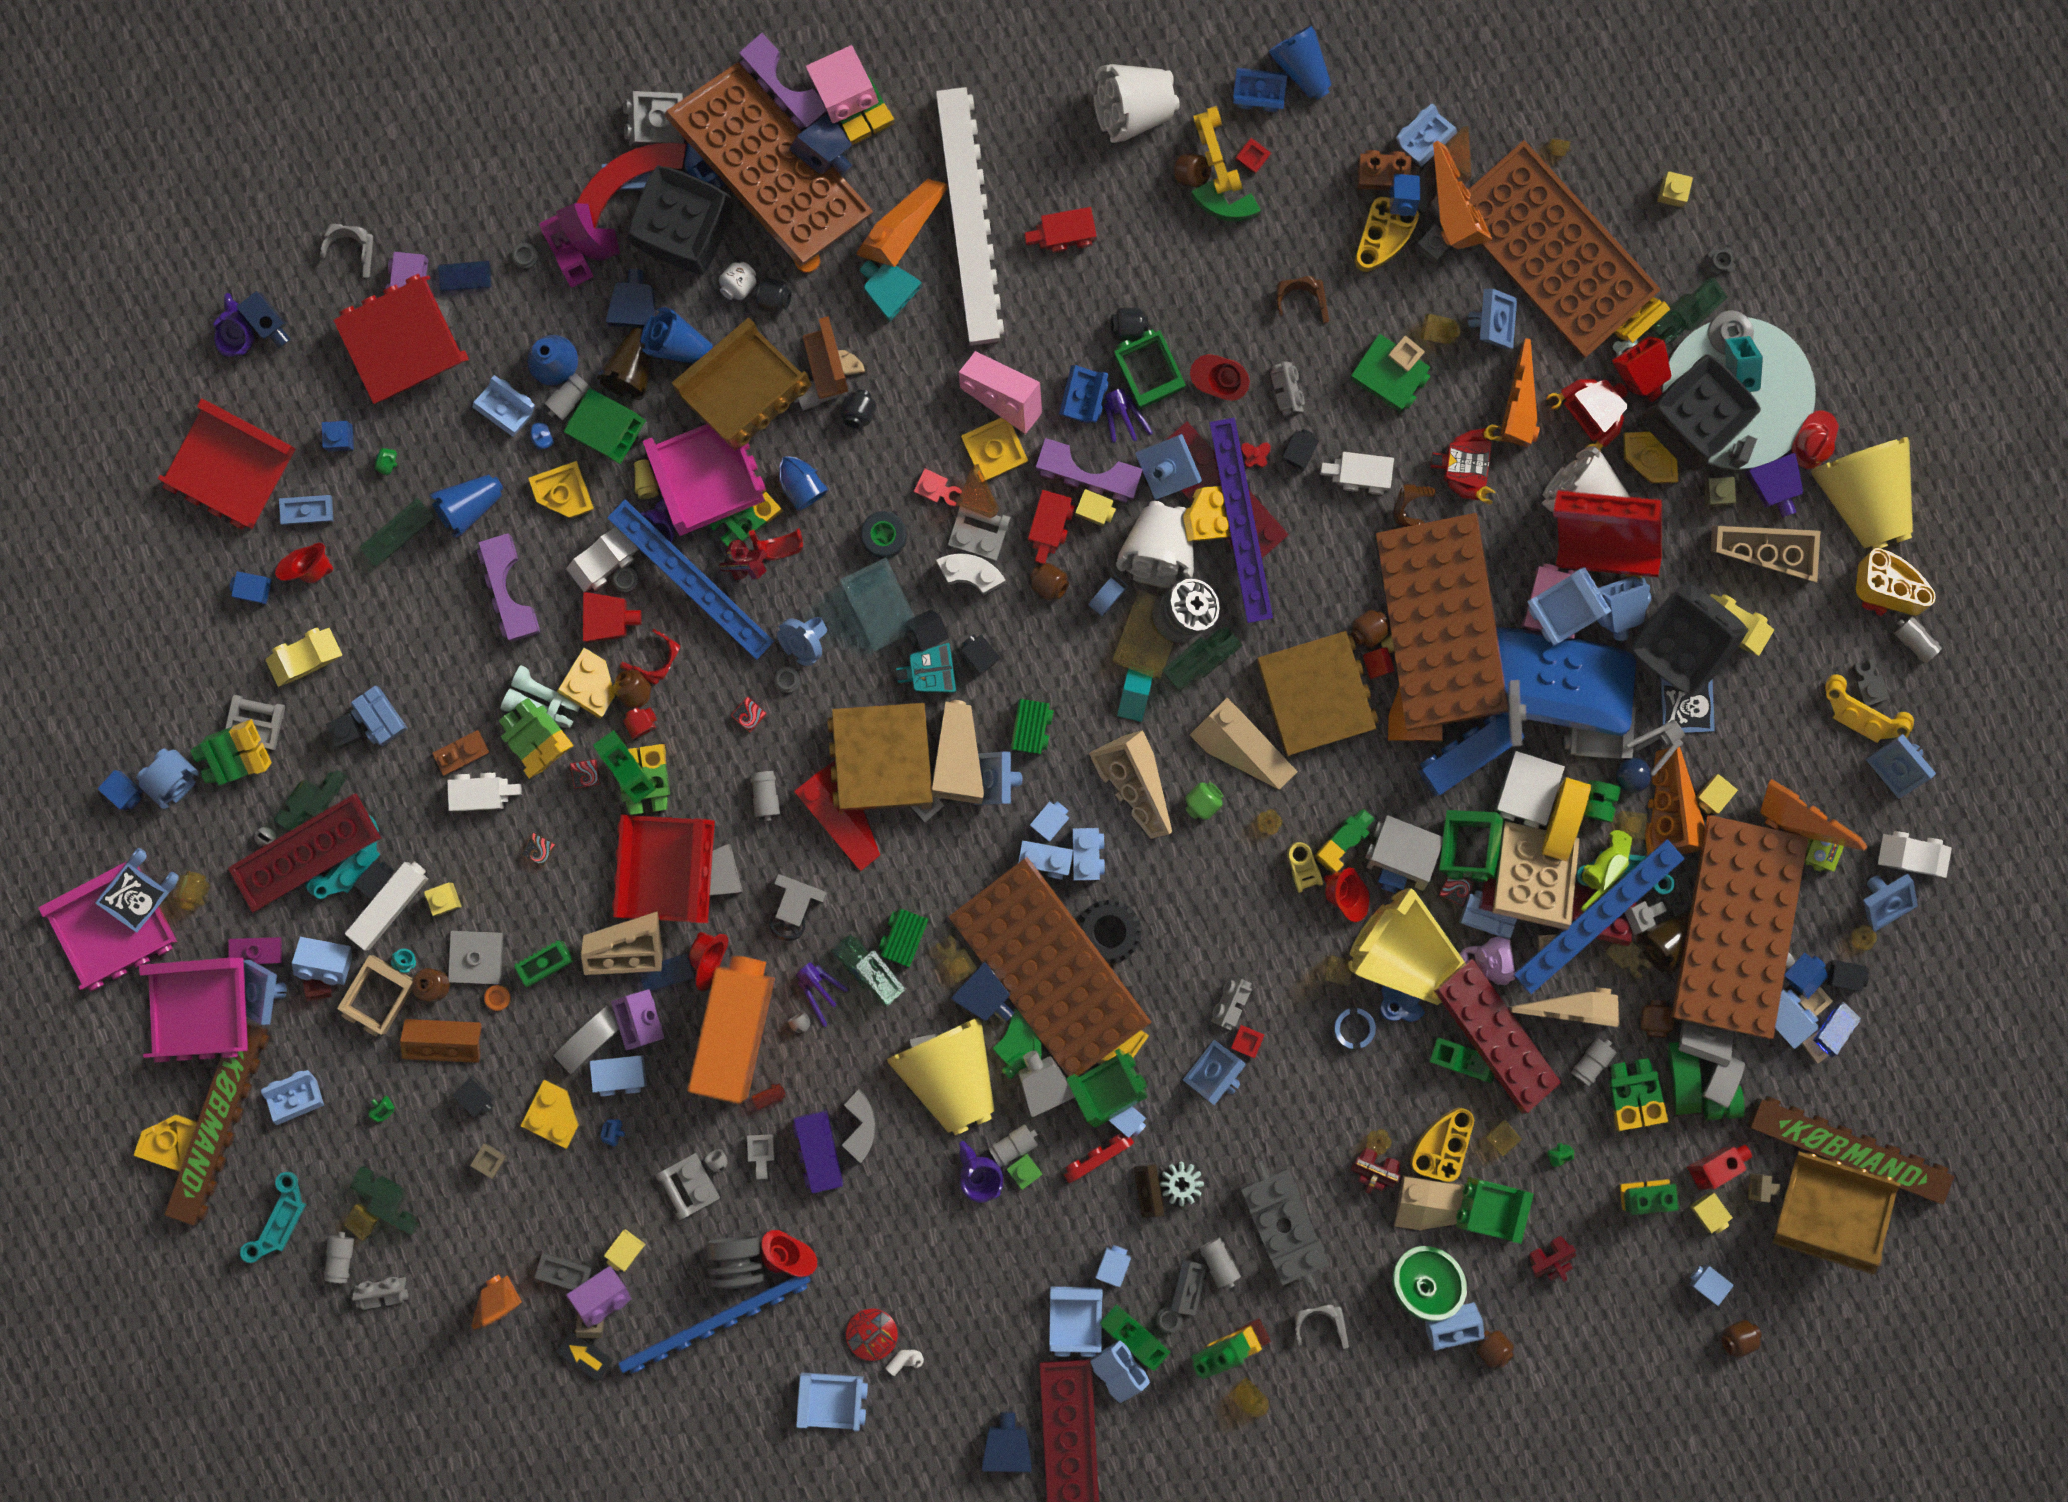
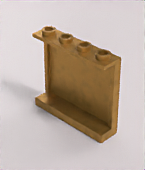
M749 317L672 382L677 395L734 451L745 446L751 437L758 431L765 429L772 419L779 413L785 412L793 401L805 395L812 386L805 371L801 373L758 331L755 323Z
M1346 631L1256 659L1286 757L1361 733L1373 731L1376 729L1375 724L1379 723L1375 709H1370L1368 699H1371L1367 684H1362L1360 675H1363L1360 660L1355 661L1352 652L1356 650L1353 637L1351 635L1348 636Z
M924 703L832 709V717H827L828 733H833L834 742H829L830 758L835 757L836 767H831L832 782H837V792H833L834 807H839V815H843V811L919 805H921V809H931L933 801Z
M1798 1152L1773 1244L1875 1275L1880 1266L1881 1252L1900 1183L1888 1176L1870 1174L1862 1168L1854 1169L1844 1166L1836 1160L1828 1161L1818 1158L1817 1155L1810 1152Z

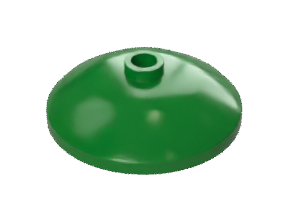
M1430 1246L1412 1248L1399 1258L1394 1267L1392 1276L1394 1292L1401 1305L1413 1316L1425 1321L1438 1322L1452 1317L1462 1307L1467 1292L1466 1279L1459 1264L1443 1250ZM1420 1286L1425 1288L1426 1293L1421 1291Z

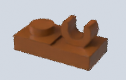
M477 730L432 754L443 776H446L490 754V751L480 731Z

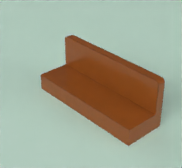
M829 316L819 319L820 331L803 335L819 399L849 392Z
M406 1019L400 1039L402 1059L479 1063V1039L482 1025L479 1022Z

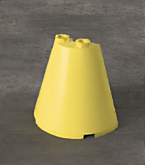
M1908 437L1901 438L1899 441L1897 439L1847 455L1832 463H1826L1811 470L1813 477L1864 549L1871 546L1873 550L1881 549L1888 546V540L1896 538L1897 543L1912 538L1910 446Z
M1411 888L1404 889L1392 896L1394 900L1392 903L1382 904L1364 925L1350 951L1353 961H1349L1348 966L1354 974L1439 1005L1442 1002L1433 990L1465 962L1416 892Z
M980 1017L887 1059L888 1064L947 1132L953 1131L954 1135H958L968 1130L967 1125L974 1121L979 1125L992 1119L990 1114L994 1112V1104Z

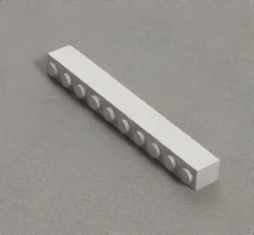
M967 87L936 91L969 343L971 346L1000 342V335L1004 334L1003 320H997L996 310L1001 309L999 294L994 295L993 285L998 284L996 269L991 270L990 260L994 259L993 245H987L986 235L991 234L989 219L984 220L983 210L988 209L986 194L981 195L980 185L984 184L983 169L978 170L976 160L981 159L979 144L974 145L973 135L978 134L976 119L971 120L970 110H974L973 94H967Z

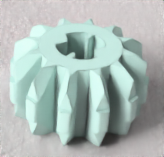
M1179 1162L1178 1171H1176L1173 1164L1169 1165L1173 1174L1170 1175L1165 1171L1162 1173L1165 1178L1169 1179V1181L1160 1182V1186L1169 1187L1162 1192L1163 1196L1165 1197L1173 1193L1169 1202L1173 1204L1176 1198L1179 1197L1180 1206H1184V1197H1187L1191 1204L1194 1203L1191 1194L1194 1193L1196 1196H1201V1192L1195 1189V1186H1204L1203 1181H1194V1179L1201 1176L1200 1171L1191 1175L1194 1165L1190 1164L1187 1170L1184 1171V1162ZM1179 1177H1184V1180L1189 1182L1188 1187L1184 1186L1185 1190L1180 1191L1179 1187L1174 1185L1175 1181L1179 1182Z

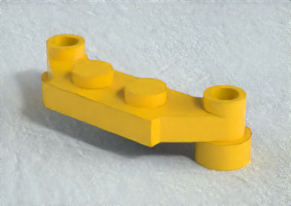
M1217 106L1208 108L1207 112L1193 116L1202 146L1207 144L1209 151L1205 152L1209 167L1213 165L1215 167L1218 178L1213 179L1217 194L1229 190L1235 192L1243 189L1237 169L1230 172L1226 171L1213 129L1222 126Z
M1835 674L1828 677L1825 690L1834 710L1833 719L1876 743L1880 739L1897 738L1902 734L1906 738L1909 736L1914 726V718L1911 714L1900 712L1894 716V719H1890L1847 695L1845 692L1847 682L1843 676Z

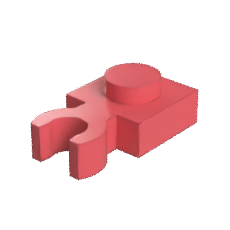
M924 469L914 493L936 503L942 497L949 506L955 507L956 502L951 501L949 495L952 492L961 495L962 490L956 486L946 487L948 479Z

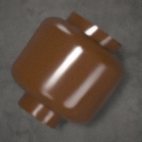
M1185 153L1177 159L1174 165L1175 178L1177 182L1184 186L1198 188L1206 184L1211 176L1212 169L1211 166L1209 167L1204 155Z
M1045 563L1041 567L1036 566L1030 575L1032 590L1050 601L1062 598L1069 587L1067 573L1051 563Z
M1368 610L1352 622L1353 632L1351 636L1358 645L1362 644L1365 647L1372 648L1388 636L1390 623L1381 611Z
M623 671L615 679L613 692L626 707L637 708L644 706L649 701L651 685L639 671Z
M431 968L421 969L412 979V991L422 1001L438 1002L445 998L449 992V979L440 970Z
M1651 1000V1005L1642 1007L1640 1027L1642 1031L1647 1032L1646 1036L1667 1038V1034L1673 1032L1675 1018H1671L1673 1008L1666 1006L1667 1001Z
M1741 1320L1724 1329L1721 1342L1729 1355L1742 1358L1759 1349L1762 1334L1756 1324H1751L1747 1320Z
M1486 1330L1484 1332V1339L1477 1341L1479 1345L1476 1348V1353L1490 1368L1498 1367L1501 1369L1514 1357L1512 1353L1514 1350L1513 1343L1500 1330H1495L1492 1333Z

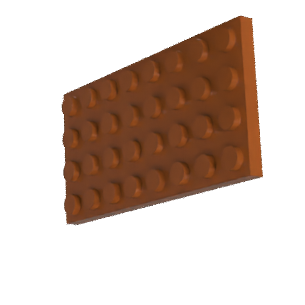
M739 62L666 110L664 114L667 120L800 267L869 218L873 213L872 209L833 167L824 174H819L789 150L795 138L802 132Z
M1525 140L1468 189L1471 194L1468 201L1476 210L1479 209L1492 237L1491 241L1481 243L1480 245L1584 359L1661 290Z
M1477 513L1376 533L1406 729L1412 731L1509 712Z
M1707 816L1671 1018L1767 1039L1774 1038L1808 843L1807 837L1717 816Z
M1028 857L1024 858L948 916L980 960L990 967L1010 993V1000L1068 1077L1073 1074L1081 1075L1151 1023L1150 1019Z

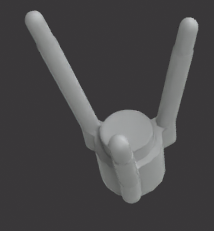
M1671 720L1663 726L1626 743L1625 747L1630 748L1637 745L1634 750L1639 751L1658 739L1665 746L1671 744L1672 746L1650 772V775L1654 776L1674 751L1683 745L1680 739L1685 734L1675 720Z

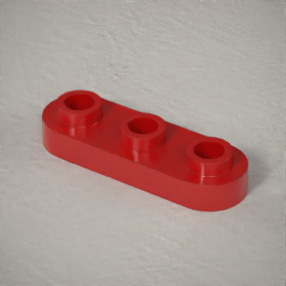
M1121 1132L1109 1140L1111 1145L1103 1150L1098 1146L1087 1153L1089 1156L1087 1160L1082 1163L1076 1160L1066 1166L1067 1172L1064 1176L1068 1183L1077 1180L1134 1144L1131 1136L1128 1138Z

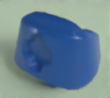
M536 423L531 427V441L538 450L546 449L553 444V439L545 423Z
M606 1120L601 1132L603 1143L613 1147L618 1145L619 1136L624 1137L625 1132L620 1131L622 1127L621 1120Z

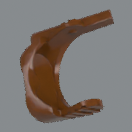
M1305 276L1293 280H1283L1276 285L1279 317H1283L1281 302L1284 296L1293 290L1301 289L1312 293L1316 297L1323 323L1329 322L1324 285L1321 279L1315 280L1313 276Z
M1415 484L1401 485L1393 509L1395 522L1404 527L1423 524L1424 521L1421 519L1406 517L1404 509L1413 499L1424 496L1433 497L1435 489L1429 486L1416 487Z

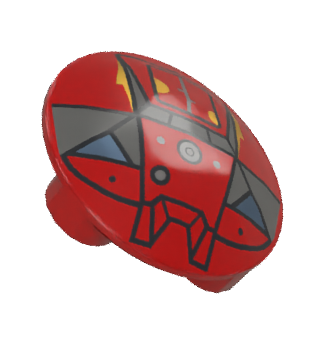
M875 1308L858 1312L850 1320L846 1331L847 1343L852 1352L858 1357L870 1361L886 1357L894 1349L898 1337L894 1320L886 1312Z

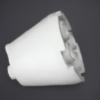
M1110 64L1101 66L1096 71L1095 79L1098 81L1097 94L1093 95L1095 111L1102 132L1107 131L1110 135V142L1126 141L1170 120L1173 117L1174 111L1179 110V99L1177 95H1174L1172 86L1173 75L1170 70L1164 71L1163 69Z
M1590 446L1577 453L1576 457L1578 459L1572 461L1566 468L1562 467L1552 478L1543 492L1546 500L1542 504L1549 511L1553 512L1557 490L1622 497L1630 496L1604 455L1595 446Z
M1150 501L1149 506L1142 510L1119 552L1116 563L1119 571L1126 570L1134 575L1133 580L1161 588H1170L1171 584L1192 579L1194 572L1193 541H1187L1183 519L1186 508H1171L1159 501Z

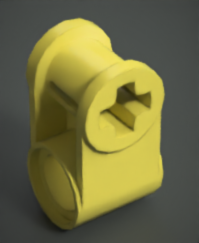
M1301 842L1291 844L1287 850V857L1298 893L1303 892L1305 888L1317 884L1322 886V877L1310 847ZM1301 846L1305 849L1306 856L1303 860L1296 861L1293 858V850ZM1313 876L1312 878L1302 881V879Z

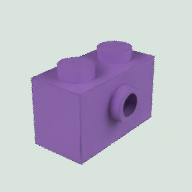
M650 989L611 1001L626 1050L664 1039L662 1026L659 1022Z
M611 1266L567 1294L572 1306L588 1328L602 1322L607 1315L623 1308L631 1300L626 1287Z

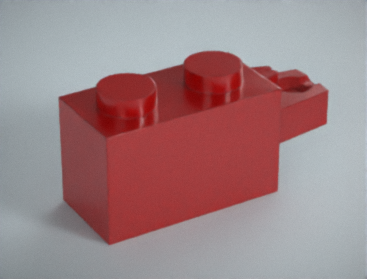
M1091 207L1041 216L1042 224L1036 225L1037 230L1024 233L1026 245L1039 244L1040 248L1052 249L1053 253L1066 251L1067 246L1077 245L1078 248L1092 246L1093 241L1097 240Z
M1042 490L1028 541L1034 543L1033 548L1038 549L1035 563L1045 564L1048 553L1055 554L1059 544L1064 545L1068 530L1064 529L1066 519H1072L1075 506L1071 505L1072 498Z

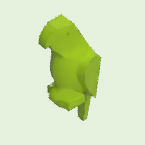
M1612 831L1609 834V837L1612 838L1610 848L1598 856L1594 865H1587L1583 868L1582 880L1592 889L1598 890L1581 908L1583 912L1600 898L1623 875L1628 867L1632 837L1624 831Z

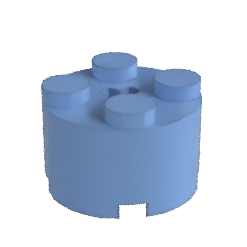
M164 748L155 755V761L149 767L143 768L136 776L139 780V787L163 809L170 807L167 803L171 800L175 803L180 801L196 783L193 780L194 775L199 776V771L177 750L167 751Z

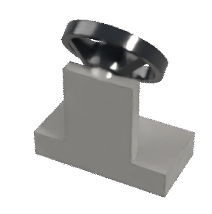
M778 874L775 884L786 888L779 909L770 918L769 927L777 938L784 941H793L800 938L804 933L806 924L803 917L810 899L813 898L824 902L828 892ZM775 917L780 919L778 921L773 922V919ZM802 924V930L799 932L795 925L800 926ZM774 927H781L785 931H791L794 935H782Z

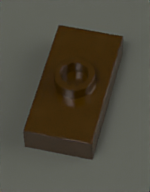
M1156 1164L1134 1166L1142 1218L1164 1216L1161 1198L1162 1189L1158 1180Z

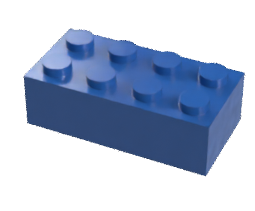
M1497 714L1489 716L1483 720L1485 726L1479 728L1477 725L1462 735L1463 741L1458 743L1455 740L1441 749L1443 753L1437 758L1434 754L1420 763L1422 768L1417 772L1434 797L1441 795L1513 746L1511 744L1509 715Z

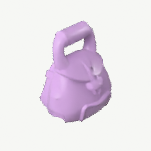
M1497 936L1489 939L1482 946H1470L1464 948L1459 953L1464 962L1469 960L1468 953L1474 954L1475 963L1489 981H1493L1497 985H1507L1515 979L1513 976L1515 968L1510 939Z

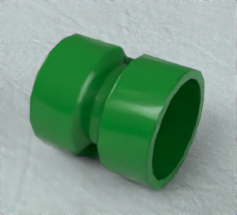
M1589 780L1588 784L1591 785L1583 816L1613 823L1616 810L1613 803L1618 802L1621 787ZM1599 796L1604 797V802L1598 801Z
M1738 1085L1728 1108L1702 1096L1705 1120H1719L1723 1115L1727 1119L1743 1118L1744 1097L1741 1086ZM1703 1087V1089H1702V1095H1703V1093H1704L1706 1087Z

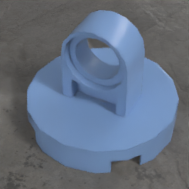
M793 618L786 619L778 627L780 630L777 632V638L780 645L788 655L793 653L799 658L796 662L809 666L813 665L821 657L822 647L819 639L827 632L822 618H812L805 623Z

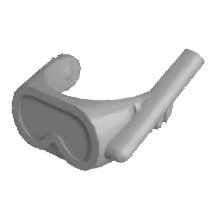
M340 224L328 225L324 236L325 240H323L321 247V258H325L329 245L336 239L342 237L356 239L363 246L361 262L364 263L363 277L369 278L373 245L372 234H368L365 229L360 227H349Z
M1326 1305L1294 1313L1298 1346L1302 1345L1299 1333L1302 1322L1313 1314H1323L1330 1317L1336 1324L1343 1349L1349 1347L1341 1307Z

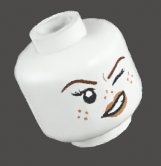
M744 262L731 263L719 277V284L722 287L720 289L721 293L730 300L733 298L743 300L757 284L755 271Z

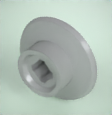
M1733 310L1723 311L1716 315L1708 328V337L1711 345L1716 351L1724 355L1725 339L1751 336L1753 340L1754 330L1750 320L1744 314ZM1734 327L1737 335L1730 337L1727 329Z

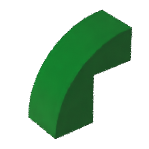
M1213 180L1191 192L1192 199L1203 211L1221 220L1245 221L1255 218L1261 213V209L1252 193L1229 205L1222 193L1217 194Z
M614 730L593 744L600 758L613 772L620 786L634 804L656 790L642 767Z
M1441 1038L1437 1039L1430 1059L1431 1063L1489 1083L1493 1082L1495 1075L1477 1051Z
M1679 1042L1669 1043L1667 1058L1673 1080L1672 1102L1675 1114L1701 1113L1702 1087L1698 1057L1680 1051Z
M1117 1304L1099 1323L1111 1336L1124 1343L1143 1364L1153 1371L1171 1353L1155 1336Z

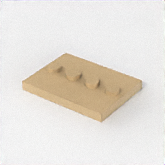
M1505 821L1502 827L1493 913L1568 930L1572 918L1580 838L1575 839L1568 860L1563 861L1541 854L1546 830Z

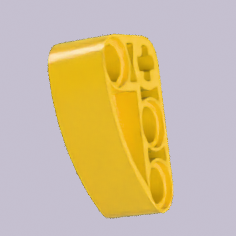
M1377 198L1369 210L1355 256L1356 267L1363 272H1369L1391 260L1404 247L1414 231L1419 217L1418 210L1416 215L1412 216L1413 220L1411 223H1403L1400 220V215L1390 214V198ZM1380 205L1385 206L1386 212L1383 216L1379 215L1378 209ZM1371 229L1378 230L1381 238L1379 240L1370 239L1368 231ZM1368 253L1372 255L1374 262L1372 264H1365L1361 261L1360 256Z
M1877 548L1859 562L1856 593L1861 600L1914 616L1920 615L1935 602V593L1925 578L1901 557Z
M1565 777L1553 802L1541 854L1563 861L1568 860L1584 815L1591 788L1590 784Z
M1456 1108L1434 1121L1425 1130L1414 1147L1410 1158L1411 1168L1424 1176L1446 1182L1455 1181L1460 1175L1474 1124L1472 1113L1464 1108ZM1458 1113H1465L1467 1115V1123L1462 1127H1458L1455 1124V1117ZM1455 1137L1460 1140L1461 1145L1457 1151L1452 1152L1448 1148V1142L1451 1138ZM1422 1155L1427 1156L1429 1159L1428 1167L1418 1169L1416 1166L1417 1158ZM1447 1163H1450V1167L1454 1171L1452 1174L1448 1173V1176H1445V1172L1441 1168L1443 1165L1447 1166Z

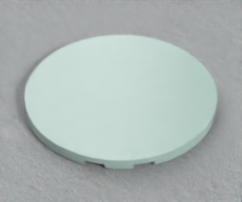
M1748 318L1754 330L1753 341L1763 356L1761 389L1751 392L1760 405L1761 411L1724 449L1709 459L1708 464L1716 467L1734 470L1751 469L1778 459L1792 448L1794 439L1805 419L1814 410L1815 382L1805 354L1797 343L1781 329L1758 319ZM1710 323L1692 332L1674 351L1669 360L1672 376L1669 381L1662 385V393L1706 354L1714 357L1726 367L1725 355L1716 351L1709 341L1708 328ZM1734 327L1727 329L1730 337L1737 335ZM1747 435L1757 438L1749 462L1739 469L1729 466L1731 458L1728 457L1733 443L1736 444L1738 440L1743 439Z

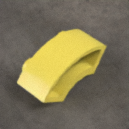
M1711 594L1712 598L1737 616L1749 629L1738 647L1759 656L1774 632V629L1767 624L1768 619L1755 612L1752 615L1735 605L1736 601L1725 594L1722 597Z
M314 628L304 634L305 638L289 646L282 644L272 649L273 654L265 660L278 687L323 668L342 656L330 628L319 631V628Z

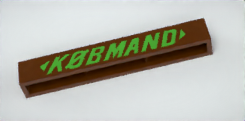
M246 1021L248 1051H238V1057L222 1058L221 1055L165 1216L191 1225L199 1224L200 1220H205L209 1210V1206H206L208 1197L214 1195L218 1182L214 1181L217 1172L223 1170L226 1163V1157H223L226 1147H231L235 1137V1133L232 1132L234 1124L239 1123L243 1115L244 1109L240 1108L244 1098L247 1099L252 1089V1084H249L252 1074L256 1075L261 1064V1060L258 1059L261 1049L265 1050L269 1042L270 1036L266 1035L267 1028Z
M1766 1096L1765 1100L1757 1098L1746 1127L1828 1160L1839 1161L1844 1166L1854 1169L1862 1168L1876 1176H1888L1900 1183L1899 1188L1944 1205L1955 1177L1947 1173L1949 1168L1936 1163L1933 1164V1167L1923 1164L1924 1158L1911 1153L1909 1157L1899 1154L1901 1149L1886 1144L1884 1148L1875 1144L1877 1140L1862 1134L1861 1138L1851 1135L1853 1130L1838 1124L1837 1128L1828 1126L1829 1120L1814 1115L1813 1119L1803 1116L1805 1111L1790 1105L1789 1109L1779 1106L1781 1101Z

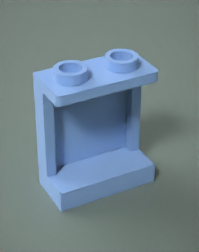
M1585 567L1528 601L1530 605L1528 610L1535 620H1539L1543 627L1542 633L1548 642L1552 641L1553 645L1560 643L1611 612V609Z
M1050 1287V1351H1055V1356H1070V1352H1080V1356L1084 1357L1096 1356V1352H1101V1325L1099 1323L1102 1321V1287Z
M801 1373L797 1428L814 1426L859 1431L860 1425H865L866 1409H861L862 1399H867L868 1383H863V1377Z

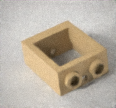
M369 955L337 1009L343 1012L341 1016L352 1023H355L357 1020L364 1024L365 1027L363 1029L374 1036H377L378 1033L384 1035L410 995L413 978L393 969L391 965L378 957ZM372 969L403 987L382 1024L351 1006Z

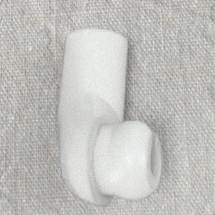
M901 1350L885 1368L895 1376L903 1366L921 1367L924 1359L917 1350Z

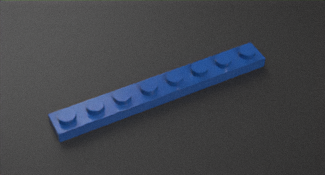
M626 500L607 517L614 526L756 660L774 642L772 638Z
M1666 839L1571 923L1568 930L1564 929L1518 969L1513 976L1529 994H1532L1685 858Z
M794 1276L621 1360L618 1364L622 1373L628 1370L631 1374L643 1369L645 1367L643 1363L650 1359H653L655 1363L667 1357V1351L675 1347L677 1351H680L690 1346V1340L697 1336L701 1340L715 1333L714 1328L720 1325L727 1328L737 1323L736 1317L745 1313L747 1317L761 1311L760 1306L767 1302L772 1306L784 1300L783 1295L790 1291L793 1294H797L807 1289L806 1283L810 1282V1277Z

